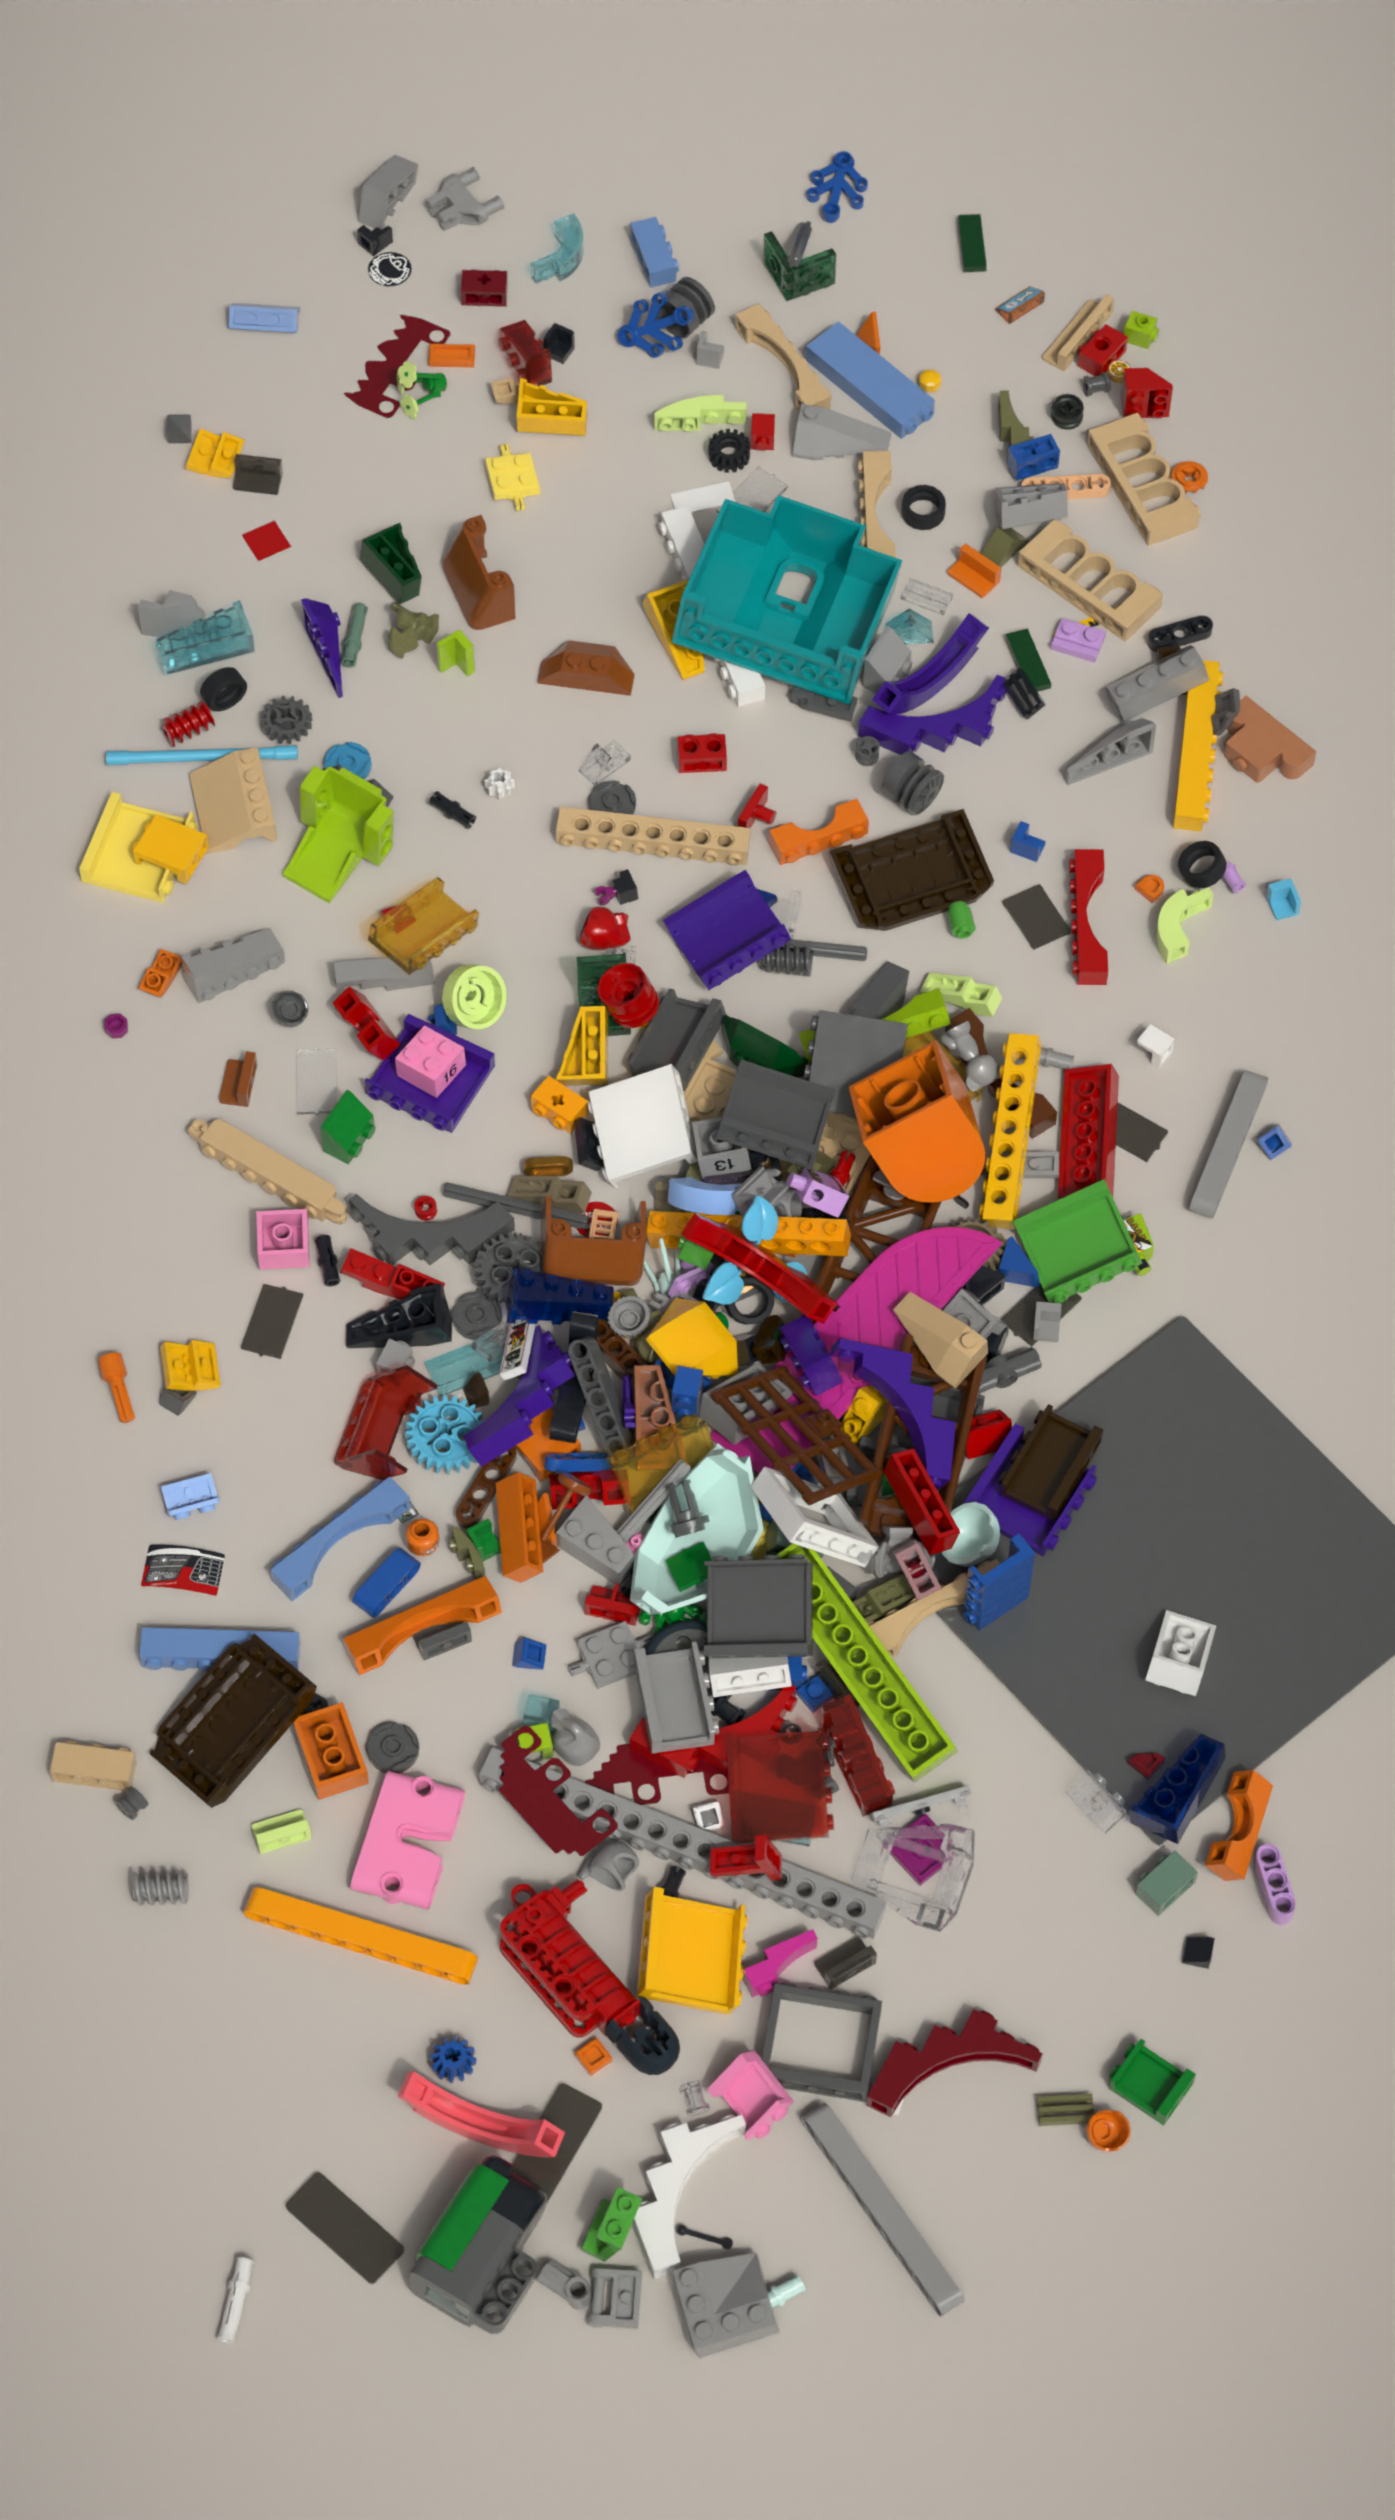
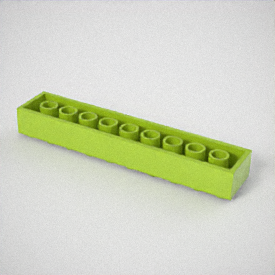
M794 1543L777 1554L779 1559H789V1555L801 1554L805 1555V1559L813 1562L814 1641L914 1782L918 1781L956 1754L958 1750L817 1552Z

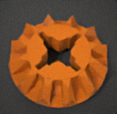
M1181 462L1172 470V479L1178 481L1183 486L1185 493L1188 491L1196 493L1199 489H1204L1208 482L1207 470L1197 462ZM1194 475L1193 480L1189 479L1188 481H1185L1186 477H1191Z

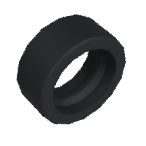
M917 485L910 488L904 494L901 512L906 524L914 529L930 530L937 527L943 521L946 501L940 490L929 485ZM926 500L935 504L937 510L931 514L921 515L912 511L910 505L916 501Z
M221 668L206 678L201 686L200 695L211 710L224 711L236 705L243 698L247 691V683L235 668Z
M1198 841L1189 845L1181 853L1178 860V868L1184 880L1191 887L1199 889L1208 888L1216 884L1223 877L1227 866L1220 848L1210 841ZM1204 856L1215 857L1214 862L1207 870L1201 873H1190L1193 863Z
M743 1277L744 1287L753 1286L761 1291L764 1297L762 1309L753 1316H746L737 1310L735 1302L725 1304L728 1315L738 1323L744 1325L758 1324L771 1314L774 1306V1294L770 1287L757 1278Z

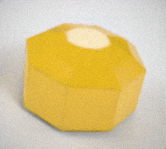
M934 369L924 370L919 375L920 388L926 392H935L941 387L940 373Z

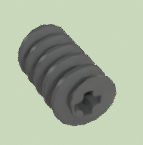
M786 944L783 950L777 948L764 956L762 970L766 965L768 972L771 973L776 966L777 973L781 974L784 967H786L787 974L791 975L795 968L797 975L800 976L805 969L806 975L810 977L813 952L810 953L808 946H805L803 951L800 952L799 945H795L793 951H790L789 944Z

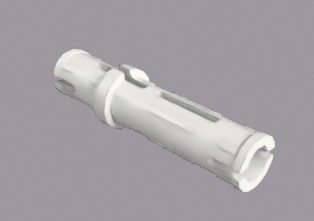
M237 2258L233 2279L229 2281V2297L217 2338L224 2343H235L246 2294L250 2292L251 2288L249 2281L255 2262L249 2258Z

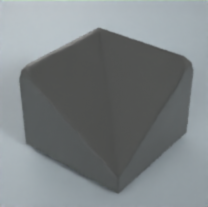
M168 415V443H192L191 415Z

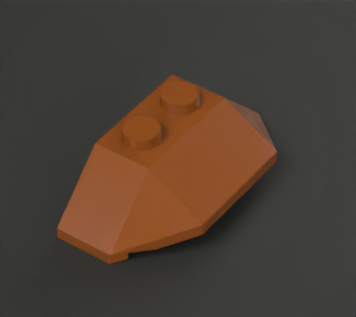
M568 640L542 661L538 684L631 696L635 674L615 646Z

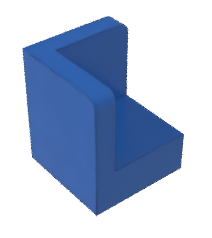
M1020 821L1011 840L1010 853L1037 862L1045 847V841L1028 835L1030 824Z

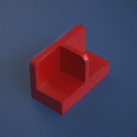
M615 1583L614 1590L594 1585L590 1595L587 1594L585 1615L620 1623L626 1621L627 1624L636 1626L640 1607L631 1602L629 1598H626L623 1595L624 1593H621L620 1584Z

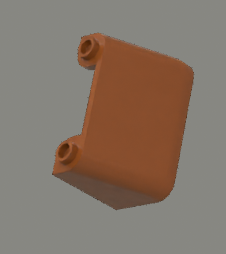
M482 515L469 518L464 522L443 558V571L467 624L475 630H483L516 619L514 584L510 576L504 571L488 573L481 559L487 557V551L484 546L486 524Z

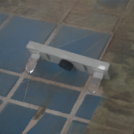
M969 1785L961 1786L871 1812L870 1817L872 1822L879 1821L880 1827L891 1824L890 1817L910 1811H914L915 1815L931 1811L929 1806L952 1799L955 1800L956 1805L965 1803V1797L970 1795L971 1791ZM968 1806L957 1807L960 1819L963 1822H967L970 1819ZM892 1827L881 1829L886 1843L894 1838Z

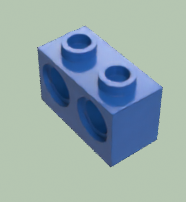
M1048 434L1009 446L1007 465L1015 480L1018 481L1058 468L1060 450L1052 434Z

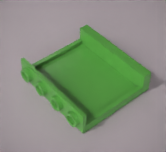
M1104 1179L1013 1220L1030 1261L1038 1272L1039 1281L1049 1303H1062L1076 1293L1087 1292L1092 1286L1101 1282H1109L1116 1275L1133 1271L1138 1265L1143 1264Z

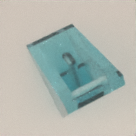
M911 609L904 611L885 623V628L887 626L891 627L905 644L934 643L932 621Z

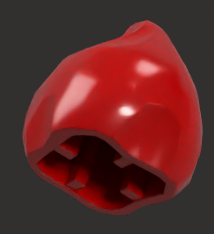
M596 906L591 908L579 938L580 944L585 948L599 951L626 945L631 940L627 926L629 916L623 912L613 914L610 909Z

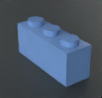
M656 217L630 223L631 240L650 288L676 282V272H679V265L677 259L672 258L670 242L665 240L664 226L659 225Z

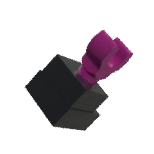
M628 869L619 872L620 878L612 880L613 887L600 886L595 889L596 896L606 895L599 899L601 906L608 904L614 896L617 897L620 905L638 900L637 886Z

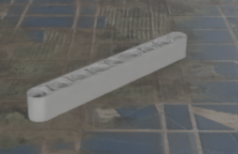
M823 2103L804 2115L801 2120L806 2130L939 2316H943L964 2302V2297L958 2286L832 2109L826 2103Z

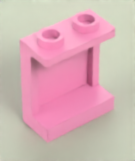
M755 2051L740 2054L707 2089L713 2098L723 2096L736 2115L743 2116L746 2128L748 2129L744 2134L747 2140L754 2138L762 2139L772 2130L770 2126L784 2118L788 2114L787 2108L794 2102Z

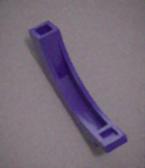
M968 613L950 640L925 666L902 680L894 682L885 681L872 700L889 714H902L924 704L948 685L966 666L979 649L977 644L989 627L973 614Z

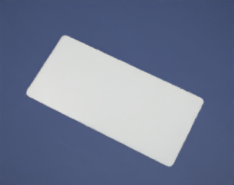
M729 481L671 494L674 509L688 505L690 512L721 506L725 499L735 502Z

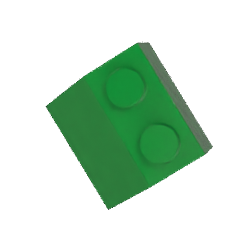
M349 1090L345 1091L320 1126L323 1152L349 1165L351 1160L357 1158L361 1153L366 1139H370L375 1132L376 1127L374 1126L373 1114Z

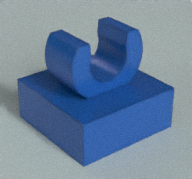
M443 1004L435 1006V1014L430 1015L428 1020L435 1024V1026L457 1035V1025L447 1016Z

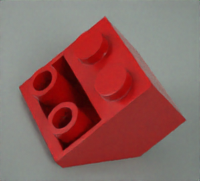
M1147 367L1124 368L1121 393L1123 418L1138 413L1141 418L1169 417L1173 385Z

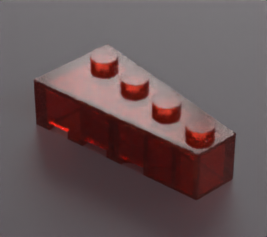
M849 1694L822 1705L820 1727L823 1733L829 1735L836 1743V1747L833 1748L834 1757L862 1816L864 1817L871 1812L892 1806L893 1795H895L894 1786L890 1779L887 1780L885 1777L883 1763L875 1753L872 1740L867 1734L852 1695Z

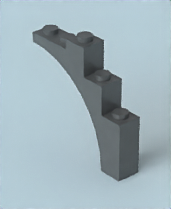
M358 1194L349 1199L350 1216L355 1222H361L365 1226L367 1234L374 1240L373 1251L376 1257L390 1265H394L412 1250L419 1260L422 1261L424 1259L429 1265H432L450 1250L453 1251L458 1259H464L470 1265L477 1259L478 1251H482V1245L484 1243L489 1245L491 1237L498 1241L499 1234L507 1237L509 1232L515 1230L514 1217L499 1202H496L482 1212L464 1219L445 1223H420L387 1215L368 1204Z

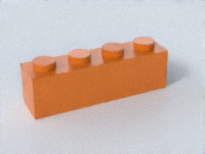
M517 1472L496 1482V1499L503 1576L522 1583L543 1573L536 1479Z

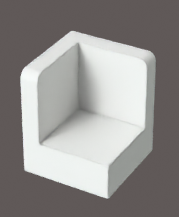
M1150 1024L1138 1038L1137 1044L1152 1053L1151 1064L1160 1068L1173 1052L1175 1039Z

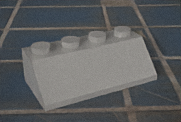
M1189 645L1105 686L1123 721L1126 722L1209 681V677L1197 650Z

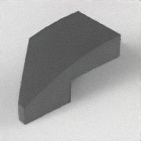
M1235 688L1215 695L1217 714L1212 715L1214 735H1221L1240 712L1239 690Z

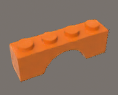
M854 799L835 806V816L832 822L822 829L804 830L790 822L769 830V844L780 865L794 863L805 856L816 855L827 848L838 847L844 842L862 838L868 834L869 820L858 799Z
M1255 1770L1235 1771L1233 1773L1227 1792L1234 1812L1233 1829L1226 1840L1212 1842L1205 1863L1207 1868L1224 1881L1245 1879L1273 1785Z

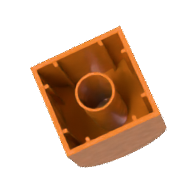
M936 1040L849 1086L862 1141L891 1185L900 1194L919 1202L946 1201L964 1193L979 1178L985 1164V1149L970 1097L963 1080Z

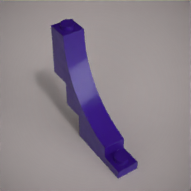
M838 1339L831 1346L830 1356L838 1357L843 1362L855 1361L853 1374L876 1388L892 1404L902 1418L910 1434L914 1450L936 1489L942 1488L951 1480L956 1422L932 1417L934 1388L910 1383L913 1354L847 1339Z

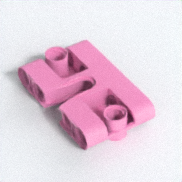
M387 1771L352 1877L351 1890L380 1896L389 1904L403 1902L429 1910L443 1869L441 1865L442 1858L420 1846L405 1843L402 1839L414 1837L422 1840L452 1841L463 1806L465 1790L435 1783L427 1776L415 1778ZM421 1789H427L430 1791L426 1795H420L417 1793ZM389 1885L399 1886V1889L396 1891H388L386 1888Z

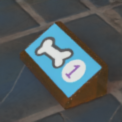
M1029 286L996 307L995 311L1011 324L1044 303L1045 292Z

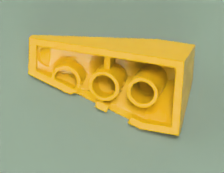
M689 579L651 592L646 595L642 602L653 629L682 680L705 672L703 653L672 643L681 597Z

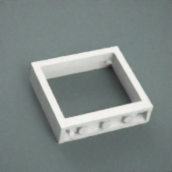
M768 1467L762 1469L750 1486L791 1543L864 1568L880 1548L864 1525L859 1522L858 1517L840 1493L818 1501L815 1504L807 1505L801 1498L802 1495L781 1472ZM802 1480L812 1492L823 1488L822 1486ZM798 1506L824 1514L832 1526L806 1518Z

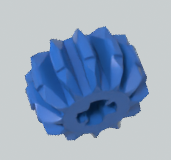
M456 2035L453 2036L452 2042H448L443 2037V2046L435 2044L433 2047L435 2053L430 2055V2061L433 2062L431 2066L432 2071L439 2072L438 2078L440 2080L448 2076L449 2083L451 2084L454 2082V2077H458L463 2082L465 2080L464 2073L471 2075L473 2073L471 2066L476 2065V2058L473 2057L475 2049L474 2047H467L468 2041L466 2039L458 2043ZM450 2057H454V2059H455V2060H458V2061L453 2062V2061H452L451 2059H449V2058H450Z

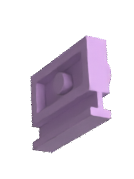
M1061 618L1054 640L1051 643V650L1095 663L1106 637V631Z

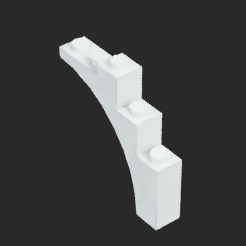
M728 2115L722 2118L719 2123L711 2126L709 2124L700 2125L691 2133L687 2123L681 2125L679 2123L671 2124L661 2132V2143L669 2163H656L649 2168L650 2170L646 2171V2181L654 2202H642L633 2220L654 2279L671 2274L673 2270L680 2268V2258L675 2243L674 2222L683 2189L693 2172L708 2155L726 2142L746 2133V2124L742 2115L736 2117L735 2115Z

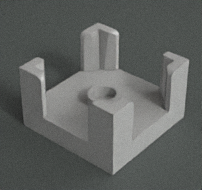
M963 1288L943 1310L945 1313L968 1325L985 1339L991 1333L999 1335L1007 1326L1000 1318L990 1314L979 1303V1298Z

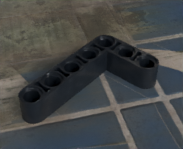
M573 1311L569 1328L568 1348L571 1342L585 1336L593 1337L597 1341L598 1315ZM581 1344L580 1350L586 1355L587 1349L585 1345ZM592 1368L589 1369V1374L591 1377L593 1376L594 1369ZM577 1375L561 1384L550 1426V1440L576 1443L586 1404Z

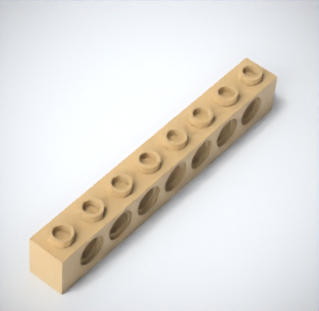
M561 806L556 827V844L564 846L608 849L614 852L625 851L639 855L669 856L684 860H704L709 863L721 862L735 866L747 865L751 828Z

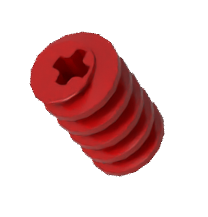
M199 701L197 708L191 705L188 711L182 709L180 715L177 713L172 714V720L169 717H165L162 730L169 744L175 747L174 739L177 738L180 743H183L184 734L189 739H192L191 731L200 735V727H203L205 731H209L208 723L215 726V722L206 704Z

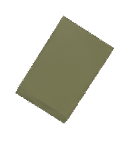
M997 527L981 554L1002 567L1028 543V539L1013 528L1002 529Z

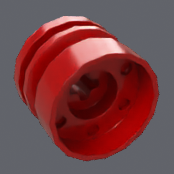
M621 963L611 967L600 978L598 995L618 1025L624 1028L640 1027L652 1020L658 1012L660 1005L659 995L641 967L633 963Z

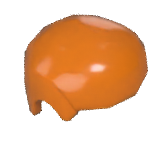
M1100 2110L1092 2114L1088 2119L1085 2129L1088 2141L1096 2149L1106 2152L1121 2149L1128 2143L1131 2134L1129 2121L1121 2112L1115 2110Z

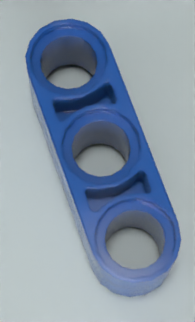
M401 1547L397 1548L358 1589L352 1602L372 1618L377 1617L417 1574L421 1563Z

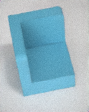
M1292 879L1268 884L1266 899L1275 919L1281 920L1299 915L1301 900Z

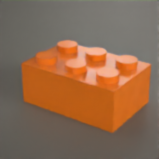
M343 1702L301 1715L293 1723L294 1732L318 1800L369 1784L368 1772Z

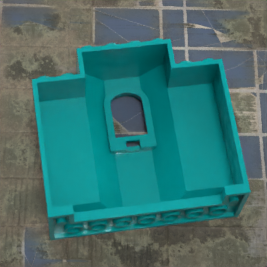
M778 495L770 514L725 499L682 594L672 643L850 705L865 658L869 654L894 593L903 560L861 546L866 525ZM797 571L805 573L815 580V585L807 604L776 594L785 573ZM783 603L795 608L792 611L790 609L781 607V604Z

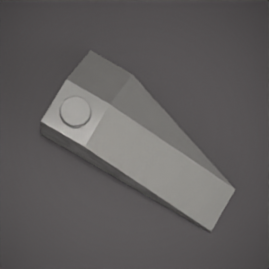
M1143 718L1124 723L1067 768L1066 784H1073L1153 753L1156 724Z

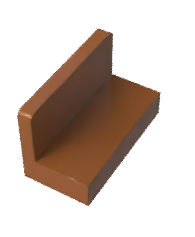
M246 1051L244 1061L233 1059L227 1061L219 1097L221 1104L248 1107L257 1069L255 1052Z

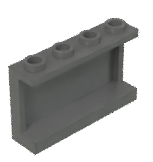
M669 988L666 995L660 1000L658 1012L649 1021L645 1033L640 1036L634 1053H631L628 1058V1066L632 1076L634 1077L672 1064L680 1073L683 1091H685L722 1025L723 1016L727 1015L722 1001L712 998L710 1004L706 1005L679 998L675 990Z

